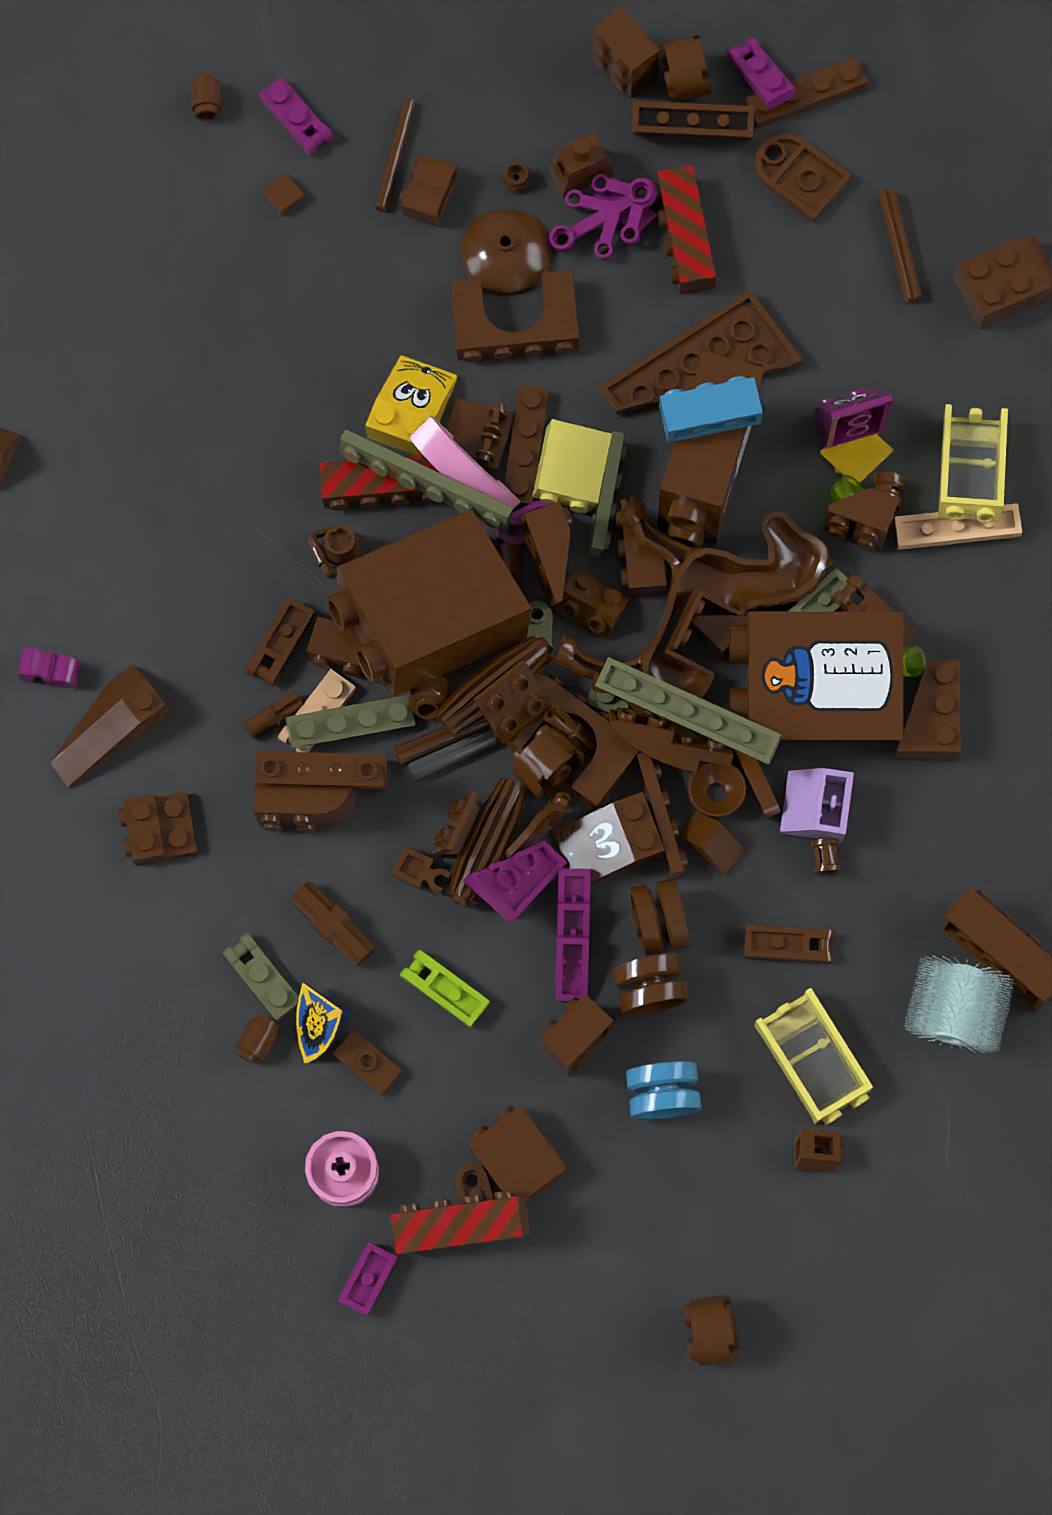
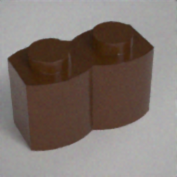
M424 153L419 161H414L410 171L412 181L408 187H403L399 197V204L402 206L403 215L437 226L458 177L457 164Z

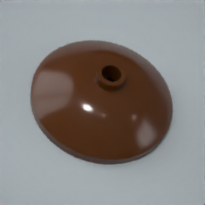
M498 209L483 214L469 226L461 244V260L464 270L470 279L481 278L483 290L497 295H515L534 287L542 279V272H547L551 261V243L545 228L533 216L520 210ZM504 240L511 242L507 247L502 246L500 243Z

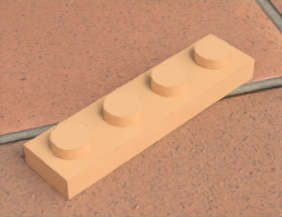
M1018 503L1004 505L1001 521L989 523L980 522L975 519L949 520L946 517H938V512L896 516L893 520L897 550L1021 537L1022 535Z

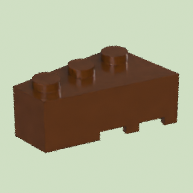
M928 659L903 730V740L899 742L894 760L957 761L961 753L960 660Z

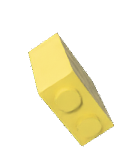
M552 419L546 428L532 497L550 504L560 501L562 505L570 506V509L574 512H592L598 504L612 434Z

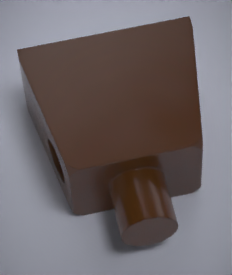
M595 133L579 137L573 142L558 148L555 151L550 168V174L563 198L571 190H581L592 185V179L598 174H604L607 177L614 175L611 163Z

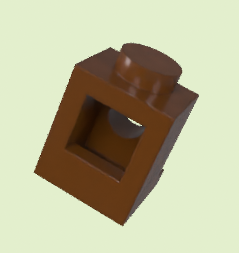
M801 1128L794 1140V1171L800 1172L801 1169L834 1173L838 1164L843 1163L845 1154L844 1145L840 1144V1132Z

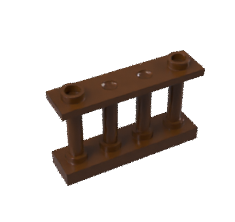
M255 751L254 783L354 786L355 789L387 790L388 759L384 758L382 754Z

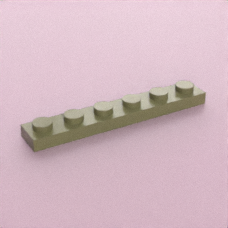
M346 429L340 438V454L352 463L360 462L370 467L374 473L380 476L392 477L408 489L415 488L426 493L433 501H443L452 505L459 513L472 509L476 517L491 528L499 527L507 531L512 522L513 507Z
M610 657L607 658L595 684L596 687L768 765L782 738V735Z

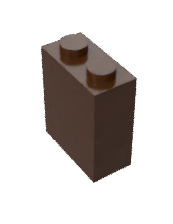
M521 1105L516 1109L512 1106L508 1107L496 1117L499 1122L489 1129L484 1125L470 1136L472 1139L468 1143L470 1150L499 1190H514V1196L525 1195L526 1202L567 1173L564 1163Z

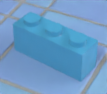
M737 376L729 379L727 383L717 385L711 382L703 383L693 390L673 389L660 396L659 408L667 443L761 424L763 411L754 377L746 379L744 376Z

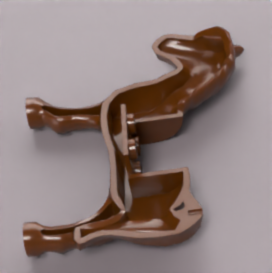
M632 495L625 505L618 522L632 529L638 546L650 549L670 564L672 568V581L656 634L647 647L638 655L621 663L703 699L714 679L715 673L672 651L677 649L679 644L684 646L692 632L688 625L692 617L697 618L704 605L726 615L743 616L746 610L768 608L800 601L805 595L813 593L817 589L818 583L823 578L826 569L835 565V562L830 559V549L827 541L810 532L802 531L787 514L775 511L766 514L761 522V533L767 546L768 560L743 559L727 551L707 547L690 548L671 539L656 528L646 514L644 502ZM565 634L557 646L552 662L559 666L570 668L578 676L593 679V691L609 693L595 686L606 661H601L584 653L576 639ZM624 700L638 714L649 716L653 713L627 700ZM672 721L674 733H678V731H693Z

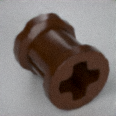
M818 839L810 843L815 853L816 867L813 869L814 875L827 876L842 872V866L838 865L836 847L839 846L838 839Z

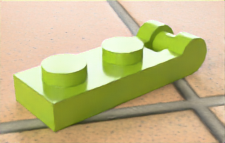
M418 950L413 956L415 959L409 968L405 967L399 976L469 1028H472L490 1004V1001L426 953ZM424 968H427L431 973L424 981L419 977V974Z

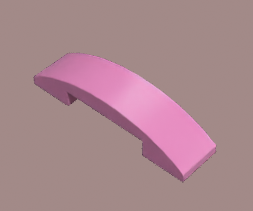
M432 415L410 436L415 446L442 475L513 507V509L520 503V500L499 480L495 481L453 440L454 436Z

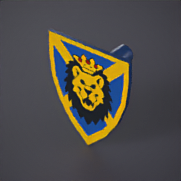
M306 982L302 983L298 999L296 1029L304 1063H309L320 1058L328 1051L336 1039L342 1020L350 1018V1010L347 1007H339Z

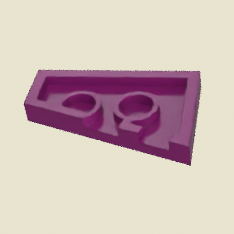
M542 841L515 853L504 861L495 862L482 871L469 874L463 881L511 924L567 861L550 845Z

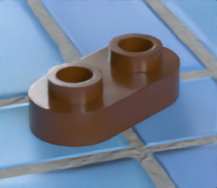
M467 1164L458 1170L455 1176V1184L461 1204L463 1203V1197L482 1194L483 1200L493 1199L487 1174L482 1167L476 1164ZM469 1176H475L478 1179L475 1187H468L466 1185V1179Z

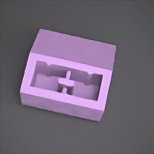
M826 768L788 771L780 833L815 839L834 838L843 843L846 835L854 772Z

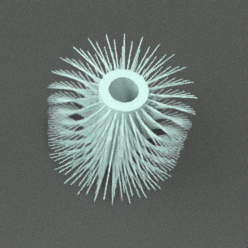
M943 961L945 963L939 964L936 962L935 964L938 965L930 964L935 967L927 966L933 969L925 968L926 970L935 972L926 971L931 973L926 975L933 976L928 977L930 979H925L930 981H926V983L932 985L924 988L930 990H925L927 992L918 991L928 994H920L928 998L926 1000L917 999L927 1003L919 1002L924 1005L916 1004L922 1006L916 1008L923 1010L915 1009L920 1011L915 1013L921 1014L916 1015L921 1018L914 1020L920 1023L912 1022L917 1024L912 1026L918 1027L914 1029L922 1030L917 1032L928 1033L922 1035H931L930 1038H936L935 1040H940L942 1043L951 1044V1049L952 1044L958 1045L961 1049V1046L967 1047L966 1045L970 1047L990 1046L985 1043L992 1040L986 1038L994 1039L989 1037L994 1035L988 1034L992 1033L988 1030L995 1027L988 1025L997 1026L992 1024L997 1022L991 1021L989 1023L990 1020H995L990 1017L998 1015L991 1012L1000 1013L994 1011L1000 1009L993 1008L998 1007L993 1004L1001 1002L994 999L1003 1000L997 998L1002 996L996 994L1004 992L998 989L1006 990L996 986L1005 987L999 985L1005 983L998 981H1007L995 979L1000 977L988 976L996 974H985L990 972H983L982 970L984 969L969 966L968 963L967 965L953 963L952 965Z

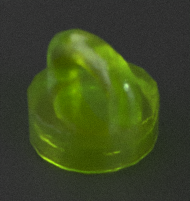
M844 474L832 484L830 495L835 503L863 491V488L854 477Z
M904 646L903 676H920L926 664L923 650L919 646Z

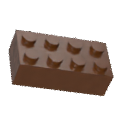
M970 887L945 915L938 928L980 963L981 966L988 968L986 969L988 972L996 974L993 975L994 977H1000L996 979L1007 981L1000 982L1005 983L1003 984L1005 987H1010L1008 989L1013 991V994L1036 1013L1052 995V955L1049 956L1041 949L1042 943L1031 933L1025 935L1016 927V920L1005 911L1000 913L991 905L993 901L987 894L981 890L976 892Z

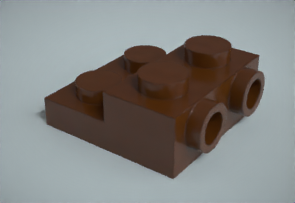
M187 791L157 797L155 794L123 799L124 808L118 809L121 826L127 827L129 838L123 839L126 857H132L136 866L198 854Z

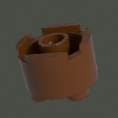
M699 34L663 42V44L658 45L670 102H680L711 94Z
M548 724L537 731L535 739L527 747L525 745L519 747L511 758L515 762L512 770L513 775L541 801L544 800L545 794L551 798L560 792L576 775L572 770L576 763L582 766L585 758L584 754L556 728H551Z
M730 1294L690 1300V1305L683 1306L685 1324L689 1326V1329L692 1328L693 1338L688 1339L690 1359H693V1362L698 1361L699 1366L740 1361V1356L737 1353H733V1350L739 1349L735 1312H730V1306L727 1307L726 1305L733 1303Z

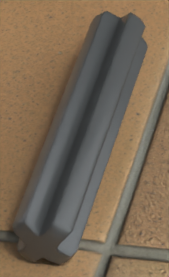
M491 728L485 729L408 765L409 771L414 780L421 779L498 743L497 737Z

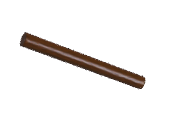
M409 98L404 99L376 202L375 209L380 212L387 211L416 102Z

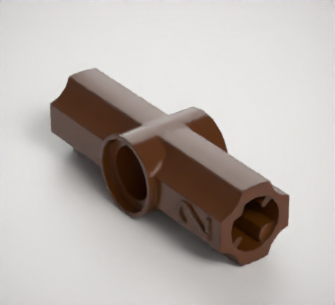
M310 880L302 884L290 898L293 905L313 923L312 927L329 945L333 944L355 968L369 959L376 950L373 944L353 925L354 922L336 903L332 904Z

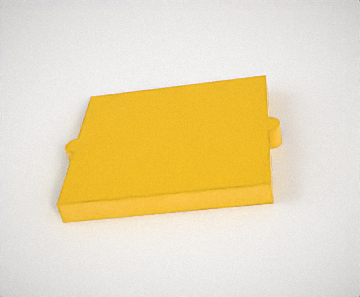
M877 433L828 449L824 447L819 454L835 468V473H841L857 487L893 452V449Z

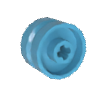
M656 1063L626 1071L628 1090L643 1093L629 1100L632 1119L672 1118L701 1111L700 1092L693 1089H683L698 1082L696 1063Z

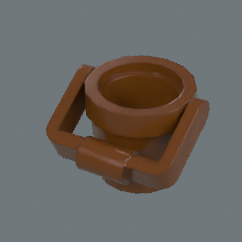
M333 525L313 531L307 540L318 567L321 568L325 577L329 579L337 577L338 566L362 556L363 547L360 538L345 525ZM324 537L323 547L320 545L318 538Z

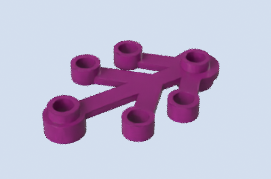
M604 174L596 175L592 179L594 191L599 195H604L609 191L623 195L622 198L615 202L583 195L579 190L569 191L566 194L565 201L570 209L579 210L587 208L598 212L571 228L565 225L553 228L549 235L553 248L559 252L569 251L574 246L576 239L604 223L600 241L596 243L594 252L600 260H609L614 253L612 241L620 214L629 208L631 210L628 222L621 230V238L627 245L636 244L640 239L638 227L643 210L650 207L657 197L656 187L649 179L638 178L628 184L608 179ZM605 180L607 182L606 186L598 189L596 187L597 182ZM640 190L647 191V196L643 199L637 197V193ZM575 195L580 196V201L577 204L570 203L571 197ZM628 231H635L633 239L625 238V234ZM567 236L568 242L566 244H558L560 237ZM602 246L609 247V251L605 255L599 254V249Z

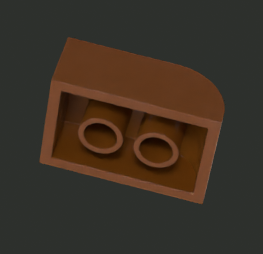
M1032 235L1019 237L957 263L953 276L979 330L1052 299V268L1036 237Z
M255 783L254 815L259 826L264 827L266 831L272 832L283 831V827H296V831L314 832L315 828L333 827L343 822L351 814L356 799L355 787Z

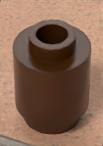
M199 74L191 81V110L195 113L196 119L212 121L219 117V112L221 111V82L212 74Z
M257 1014L254 1020H249L235 1045L240 1050L237 1055L252 1064H255L256 1060L263 1062L278 1036L276 1032L279 1025L271 1019Z

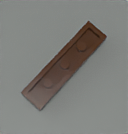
M857 57L790 81L795 88L796 96L772 109H769L757 94L747 97L745 104L746 106H755L754 124L756 128H760L867 88L868 81Z
M519 385L504 484L520 500L517 506L525 507L534 502V497L532 496L540 462L550 393L549 388Z
M645 753L637 754L636 762L651 814L665 849L664 858L670 878H674V880L682 878L684 876V867L688 866L684 849H678L675 837H679V831L675 818L669 819L666 808L671 805L666 788L660 790L657 778L662 777L658 760H652Z

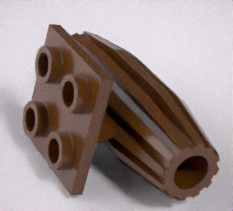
M533 635L500 653L457 688L435 713L437 719L454 738L487 720L499 742L504 744L551 706L536 678L552 661L550 653L553 652V648L544 637L541 636L538 639Z
M501 777L481 807L475 802L478 793L474 791L460 796L458 800L453 799L445 815L449 817L445 828H439L432 844L436 846L433 855L437 857L444 854H458L448 890L453 896L451 901L469 908L470 904L477 905L481 900V897L463 880L473 872L482 871L495 862L505 860L506 856L504 853L512 845L520 828L529 795L527 787L511 779Z

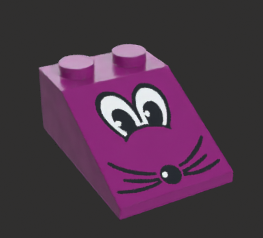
M859 389L851 392L846 398L839 400L828 398L820 402L819 406H816L814 418L824 447L828 449L877 433H884L893 401L891 395L877 389L869 391Z

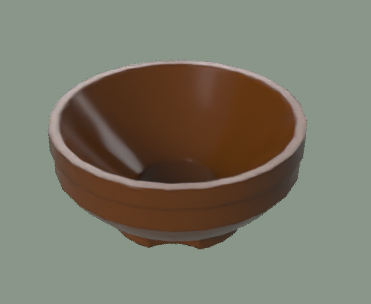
M705 762L697 768V772L692 773L689 779L688 794L691 803L696 810L708 817L722 818L731 815L741 806L745 798L746 784L744 777L738 768L732 764L731 766ZM712 785H720L724 788L726 796L721 801H711L707 796V789Z

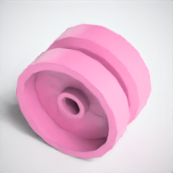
M336 1131L322 1136L312 1145L306 1156L305 1173L309 1185L322 1201L334 1207L348 1208L361 1204L372 1195L378 1184L380 1168L376 1155L365 1139L352 1132ZM341 1165L349 1167V1170H345L346 1175L340 1176L337 1172Z

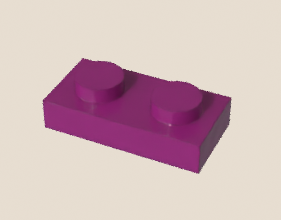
M368 1242L338 1302L368 1317L398 1257Z

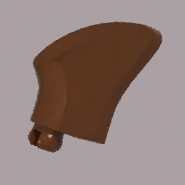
M558 792L555 796L551 797L544 810L536 815L526 830L505 851V856L507 858L512 857L515 853L524 850L559 825L571 804L570 796L565 792Z

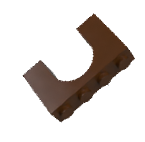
M572 270L542 272L543 314L535 325L521 332L503 331L495 327L488 320L483 306L481 278L452 280L451 292L458 360L473 363L482 360V358L489 357L505 360L513 355L525 354L528 357H537L542 355L543 352L555 351L557 354H568L573 352V350L579 349Z
M541 673L536 680L551 706L558 704L572 719L580 721L581 725L592 734L596 741L597 748L592 761L571 786V794L596 811L601 808L635 764L637 754L642 752L624 740L610 726L609 715L604 712L596 713L589 707L591 704L583 696L577 693L573 696L564 689L566 687L565 684L557 677L550 675L548 678ZM546 709L507 740L504 745L514 752L523 745L527 747L535 739V734L541 727L547 724L551 725L544 720L545 712L551 717L553 714Z

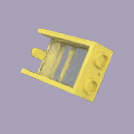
M946 404L943 418L938 517H946L949 520L955 521L975 519L984 523L1001 521L1004 507L1008 408L1001 409L1000 420L997 421L982 420V410L979 408H972L969 412V418L951 417L952 405Z
M811 988L805 991L804 996L790 1004L788 1002L767 1018L756 1020L754 1025L756 1030L770 1049L815 1125L821 1121L827 1125L842 1116L839 1110L849 1104L854 1109L870 1099L867 1094L871 1092L873 1086Z

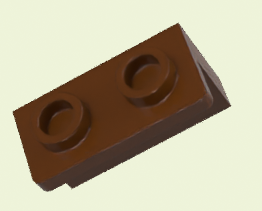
M577 569L564 585L563 600L555 606L554 611L593 633L608 639L616 622L627 609L631 597Z

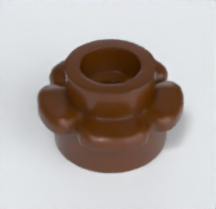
M521 162L508 164L502 172V181L506 183V188L511 191L523 190L530 184L529 177H531V172ZM518 175L519 179H514V176Z

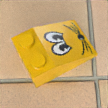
M401 355L377 396L365 425L367 438L413 455H421L422 453L411 441L410 436L431 415L440 422L458 375Z

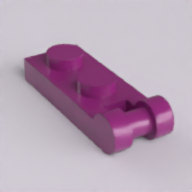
M754 36L745 40L744 45L738 48L734 46L727 50V56L732 65L769 109L796 96L793 85L762 50ZM749 55H751V56L753 57V58H751V59H749V60H747V61L744 59L745 57H747V56H749Z
M282 77L258 94L259 100L309 156L317 151V147L323 142L328 143L334 138L330 129L317 118ZM314 130L315 134L311 137L306 136L307 133Z

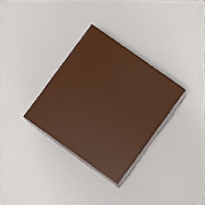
M286 173L262 190L265 198L280 216L305 199L304 194Z

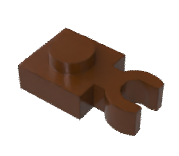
M407 846L404 847L391 872V876L419 890L425 882L429 884L431 891L438 895H442L444 890L435 884V880L438 877H444L447 880L451 879V874L447 870L441 868L431 869L434 859Z

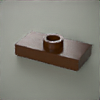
M354 1029L332 1053L380 1096H383L403 1072Z

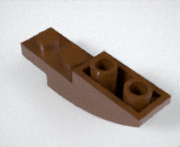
M629 708L609 710L610 726L633 747L656 760L693 772H697L699 761L731 766L733 758L731 747L711 738L696 737L695 734L689 731L674 733L672 721L655 713L647 716L637 714L636 711Z

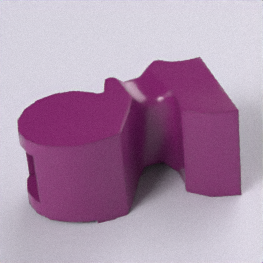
M24 646L18 675L23 682H34L35 677H39L53 687L76 688V680L81 662L72 657L55 655L52 652L42 653L37 648Z

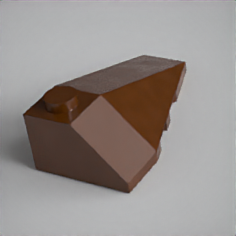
M132 665L107 683L50 764L67 787L70 788L170 715V712L150 683Z

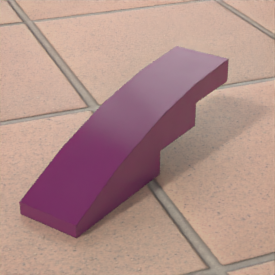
M559 868L556 1001H570L575 996L580 999L584 994L588 996L591 868Z

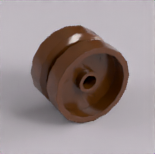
M674 878L657 882L655 889L657 903H654L651 890L646 885L629 889L633 924L645 957L662 953L663 932L669 947L673 951L690 946L684 910Z
M661 954L640 958L612 969L615 988L626 991L618 998L622 1016L648 1015L672 1009L690 1001L687 983L675 980L683 973L679 954Z

